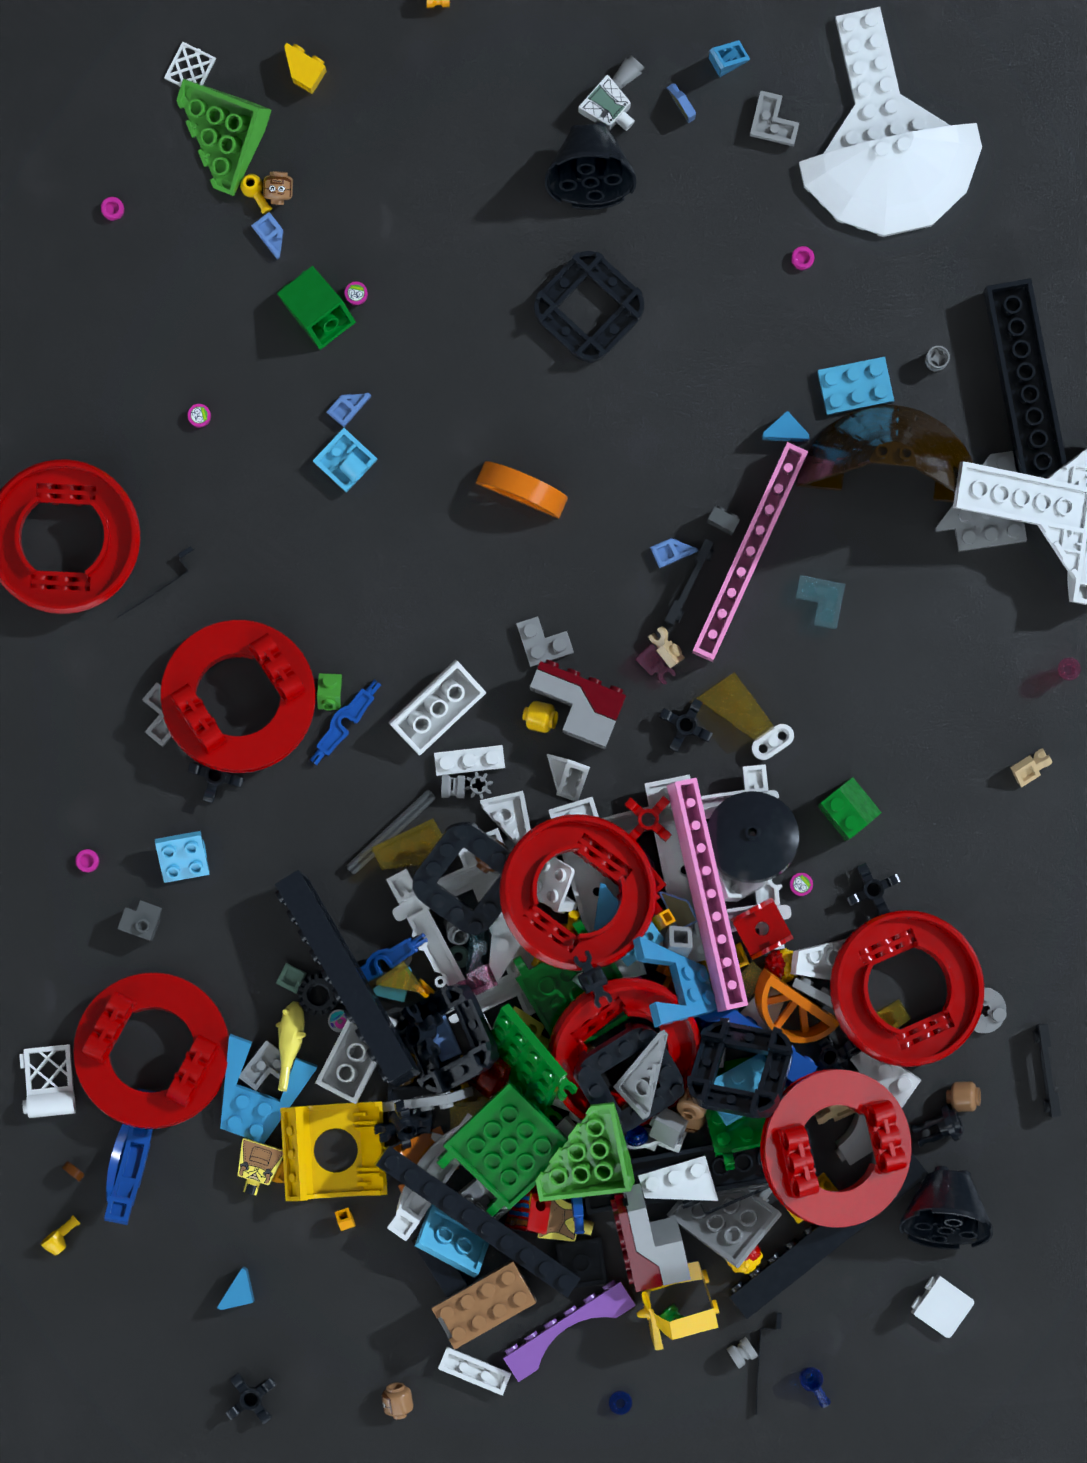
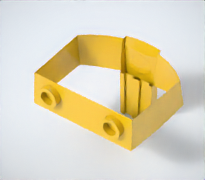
M699 1261L688 1263L691 1280L683 1282L703 1279L712 1309L669 1322L656 1315L654 1310L651 1309L650 1293L670 1285H662L661 1287L642 1292L644 1308L637 1312V1317L649 1320L650 1334L655 1350L664 1349L659 1329L667 1337L674 1340L718 1328L716 1314L719 1313L717 1301L711 1300L706 1285L709 1283L706 1269L701 1270Z

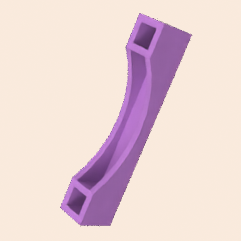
M610 1281L602 1287L604 1291L597 1296L594 1292L583 1299L584 1304L576 1308L574 1305L563 1312L565 1317L558 1321L556 1318L550 1320L544 1325L546 1329L539 1334L537 1331H534L524 1338L526 1342L519 1347L516 1343L506 1349V1355L503 1356V1359L517 1381L523 1380L538 1370L546 1349L556 1336L566 1328L590 1318H617L636 1306L622 1282Z

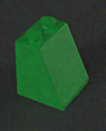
M314 266L303 271L300 276L290 284L285 285L277 293L285 307L320 350L356 323L343 300Z
M853 777L817 805L845 841L851 839L882 813Z

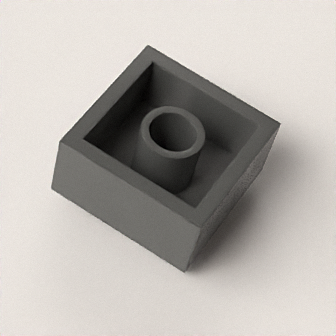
M714 506L707 523L732 536L740 519L733 513H726L724 508Z

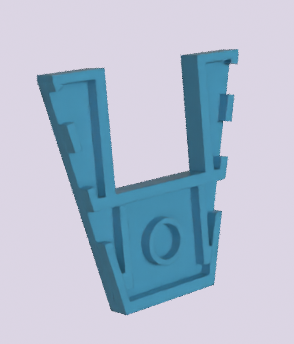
M639 936L633 939L638 962L669 966L679 1004L662 1002L650 1004L649 1008L654 1027L709 1014L717 1010L706 966Z
M230 1034L220 1129L264 1144L281 1120L280 1108L292 1105L316 1071L318 1065L295 1058L289 1075L287 1091H283L280 1099L271 1097L237 1084L252 1041Z

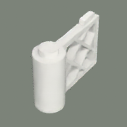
M70 1044L23 1049L24 1054H19L20 1068H25L27 1090L26 1100L22 1102L23 1113L28 1114L29 1118L75 1114L76 1100ZM65 1050L66 1060L59 1067L50 1058L56 1051ZM44 1052H50V1054L46 1056ZM40 1053L45 1057V1060L36 1069L30 1064L29 1054ZM48 1061L58 1068L50 1079L40 1072ZM65 1065L67 1067V1072L63 1070ZM60 1071L67 1076L68 1086L58 1087L52 1082ZM37 1074L47 1081L41 1089L32 1090L31 1081ZM49 1084L54 1086L53 1088H47Z

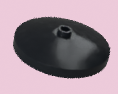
M749 791L733 795L724 800L714 810L708 821L707 826L717 868L734 880L745 883H760L771 880L789 867L797 853L799 845L797 821L791 810L781 800L770 794ZM750 832H755L756 835L750 836L749 834Z

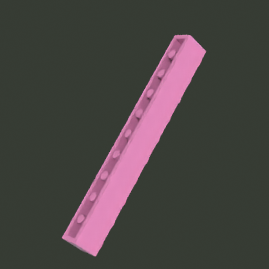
M787 442L694 646L693 654L711 662L714 661L808 451Z
M697 778L677 781L667 785V790L717 1011L722 1012L748 1006Z

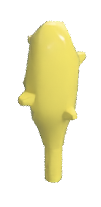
M295 1001L282 1011L281 1021L276 1023L281 1059L279 1091H287L290 1069L301 1048L302 1040L306 1037V1033H304V1011L300 1003Z

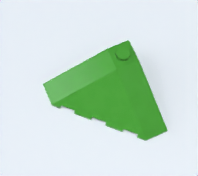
M183 79L176 101L180 109H185L189 119L185 122L192 138L196 137L201 149L198 150L202 163L204 167L209 166L213 176L210 182L213 188L234 196L266 130L271 109Z
M614 1102L591 1105L586 1111L587 1115L582 1122L577 1123L568 1135V1140L562 1148L559 1147L549 1160L550 1164L546 1170L540 1172L535 1181L540 1202L631 1191L635 1179Z

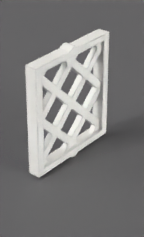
M182 42L164 79L181 87L182 73L190 71L192 78L187 80L196 83L197 79L202 78L200 84L203 85L216 58L201 51L199 48L197 49ZM185 48H190L195 53L187 56ZM182 50H183V53H184V56H185V57L179 58V56H180V54H181V52H182ZM199 55H204L208 57L209 60L201 62ZM197 56L199 64L191 66L189 59ZM186 60L188 67L180 70L178 62ZM176 64L178 71L171 73L174 65ZM209 64L205 72L203 66ZM200 67L202 74L194 77L192 69ZM179 74L181 81L177 82L171 79V76Z

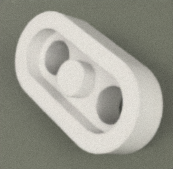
M779 724L757 738L752 744L754 757L759 760H767L790 745L794 739L792 728L786 724ZM779 732H784L786 734L785 740H780L778 738ZM760 745H765L767 747L766 753H761L759 751Z

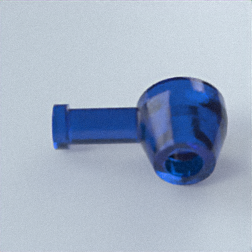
M814 1367L803 1368L799 1377L802 1387L807 1391L814 1392L821 1408L830 1405L831 1401L827 1398L821 1387L824 1380L823 1374ZM811 1373V1377L806 1379V1375Z

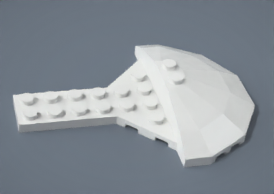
M880 7L836 16V25L855 105L824 154L799 162L804 188L834 216L833 218L837 222L855 226L863 231L867 230L881 237L931 227L967 193L982 149L977 123L951 126L900 94Z
M1087 448L1047 478L964 461L960 462L953 508L1038 525L1068 571L1069 602L1087 605Z

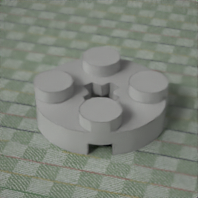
M984 988L983 1006H988L989 1010L987 1011V1016L980 1015L978 1023L973 1030L977 1033L995 1031L1006 1018V1004L1003 997L991 988Z

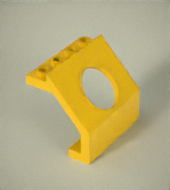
M382 1101L280 1108L286 1201L387 1195L386 1172L374 1164L385 1149L384 1142L380 1143L379 1134L374 1133V1126L383 1123ZM329 1129H343L350 1133L357 1143V1158L353 1165L345 1171H327L318 1164L315 1158V1142L323 1132Z

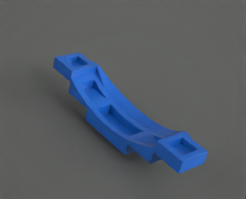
M140 1088L137 1089L138 1091L142 1092H155ZM122 1124L108 1167L106 1181L108 1205L104 1216L105 1221L128 1225L132 1206H134L145 1169L153 1129L137 1128Z

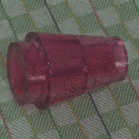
M1065 658L1058 665V673L1065 680H1074L1081 672V666L1074 658ZM1064 667H1068L1070 669L1069 675H1067L1066 671L1063 670Z

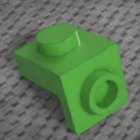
M319 673L317 690L318 709L327 711L341 709L342 674Z

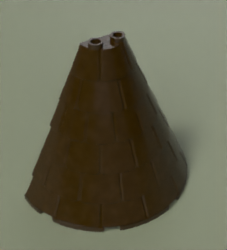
M871 406L839 418L816 438L801 466L796 487L842 491L844 473L850 470L861 468L871 463L914 467L935 480L933 501L954 503L959 464L963 461L973 462L969 452L957 435L934 417L922 411L904 406Z

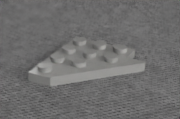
M1013 451L990 454L983 463V466L1016 472ZM953 505L935 528V532L955 529L958 552L1027 541L1024 522L953 508Z
M768 1183L718 1191L716 1194L719 1201L700 1200L704 1211L707 1212L763 1188ZM768 1188L708 1215H705L700 1202L683 1209L682 1201L684 1200L679 1199L667 1213L668 1218L676 1216L680 1227L733 1266L739 1268L782 1214L766 1202V1199L772 1193L771 1189Z

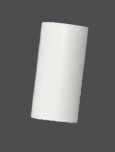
M455 659L388 723L420 756L481 699L486 692Z
M389 1016L396 1028L399 1021ZM347 1019L315 1083L357 1104L377 1063L373 1062L366 1051L369 1049L368 1045L364 1041L361 1042L355 1032L357 1026Z

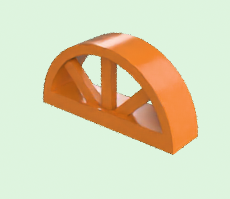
M485 461L476 480L478 485L558 519L568 500V497L556 488L525 473L494 462Z
M765 968L763 969L755 988V1004L761 1019L772 1031L773 1027H777L789 1038L790 1042L810 1043L826 1037L839 1026L837 1019L832 1014ZM770 987H773L774 989L782 993L778 995L768 996ZM791 1000L773 1023L767 1005ZM798 1005L801 1030L781 1028ZM807 1011L820 1019L821 1022L809 1028Z

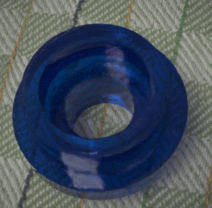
M637 1126L626 1132L625 1141L630 1146L639 1147L648 1141V1133L642 1126Z
M624 1391L613 1393L609 1399L610 1409L619 1415L629 1412L632 1407L630 1395ZM618 1399H623L625 1401V1405L623 1407H618L616 1405V1401Z

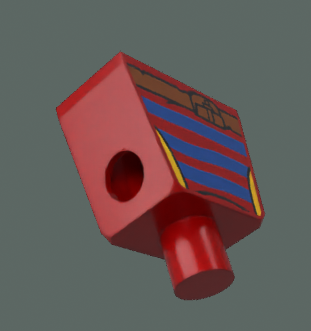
M534 1186L509 1210L505 1226L525 1232L546 1235L551 1201L540 1202L537 1186Z

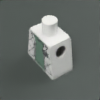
M608 75L605 76L579 106L580 114L595 123H604L608 130H611L617 123L627 131L635 122L626 113L631 107L630 101Z

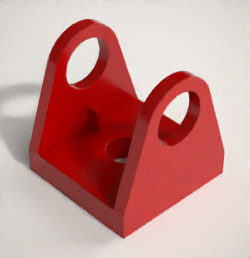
M772 897L731 919L752 960L793 939ZM759 922H765L768 925L769 931L766 935L761 936L757 934L755 927Z

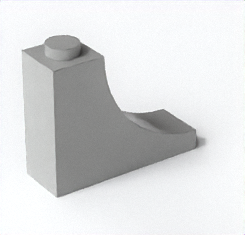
M855 1112L852 1123L846 1132L834 1141L838 1146L835 1152L842 1162L846 1160L850 1166L873 1152L866 1117Z

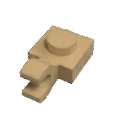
M661 626L657 629L661 638H658L653 633L649 636V639L658 647L656 651L666 664L672 668L685 659V657L682 655V651L677 644L671 640L668 641V631L665 627Z
M1039 749L1035 752L1034 758L1029 755L1010 768L1017 783L1023 787L1041 775L1039 770L1051 765L1052 760L1049 755H1046L1044 749Z
M833 1105L821 1109L814 1116H816L818 1124H823L831 1118L836 1122L855 1113V1111L843 1105Z

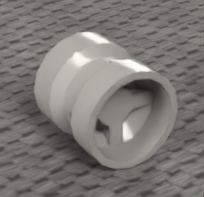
M934 346L928 351L925 357V364L929 370L939 372L947 366L950 354L945 347Z
M442 775L441 798H449L450 796L465 798V776L458 775L456 778H452L449 775Z
M746 1336L740 1340L738 1347L732 1345L726 1349L738 1368L745 1365L746 1359L753 1360L758 1357Z

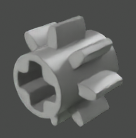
M475 771L473 779L467 777V780L471 783L470 786L465 787V790H472L471 798L477 794L483 800L485 792L491 794L488 786L492 785L493 781H486L487 773L481 777ZM476 780L486 784V786L482 787L481 792H478L477 788L472 786L476 784Z

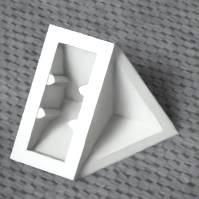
M547 754L557 790L556 795L575 802L578 801L590 767L566 758Z

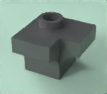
M140 900L136 911L125 907L117 929L153 941L161 920L160 915L163 908Z

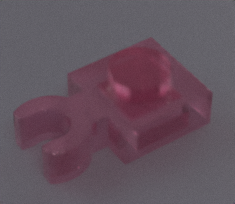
M651 643L635 660L651 676L657 672L659 681L666 685L667 682L663 679V674L670 672L671 675L675 676L676 673L672 668L663 665L666 662L656 651L657 648Z
M489 964L466 974L468 980L465 979L457 982V984L470 986L475 995L482 994L498 985Z

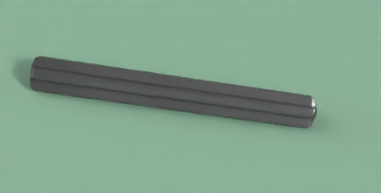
M426 790L346 866L352 874H356L436 799V796L430 790Z

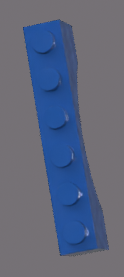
M737 1008L722 1012L715 1010L712 1013L694 1017L697 1025L701 1028H707L709 1025L720 1021V1018H729L730 1023L761 1028L753 1018L745 1017L738 1012ZM793 1046V1060L785 1084L787 1087L796 1080L816 1072L818 1067L810 1057L797 1053Z

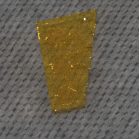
M735 672L697 698V700L703 702V705L712 709L720 717L732 723L733 726L755 741L774 729V725Z
M430 819L371 847V851L382 870L420 865L442 834L434 819Z

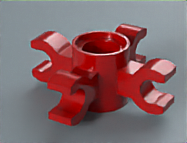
M663 796L652 809L644 810L630 797L625 806L638 817V825L629 835L636 841L644 831L653 830L666 842L672 834L658 823V815L667 807L670 801ZM649 813L654 816L655 822L652 826H645L642 823L641 818L644 814Z

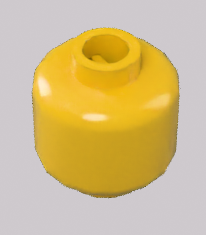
M533 701L529 707H525L522 718L526 721V726L529 730L548 733L556 727L558 712L555 711L552 704Z

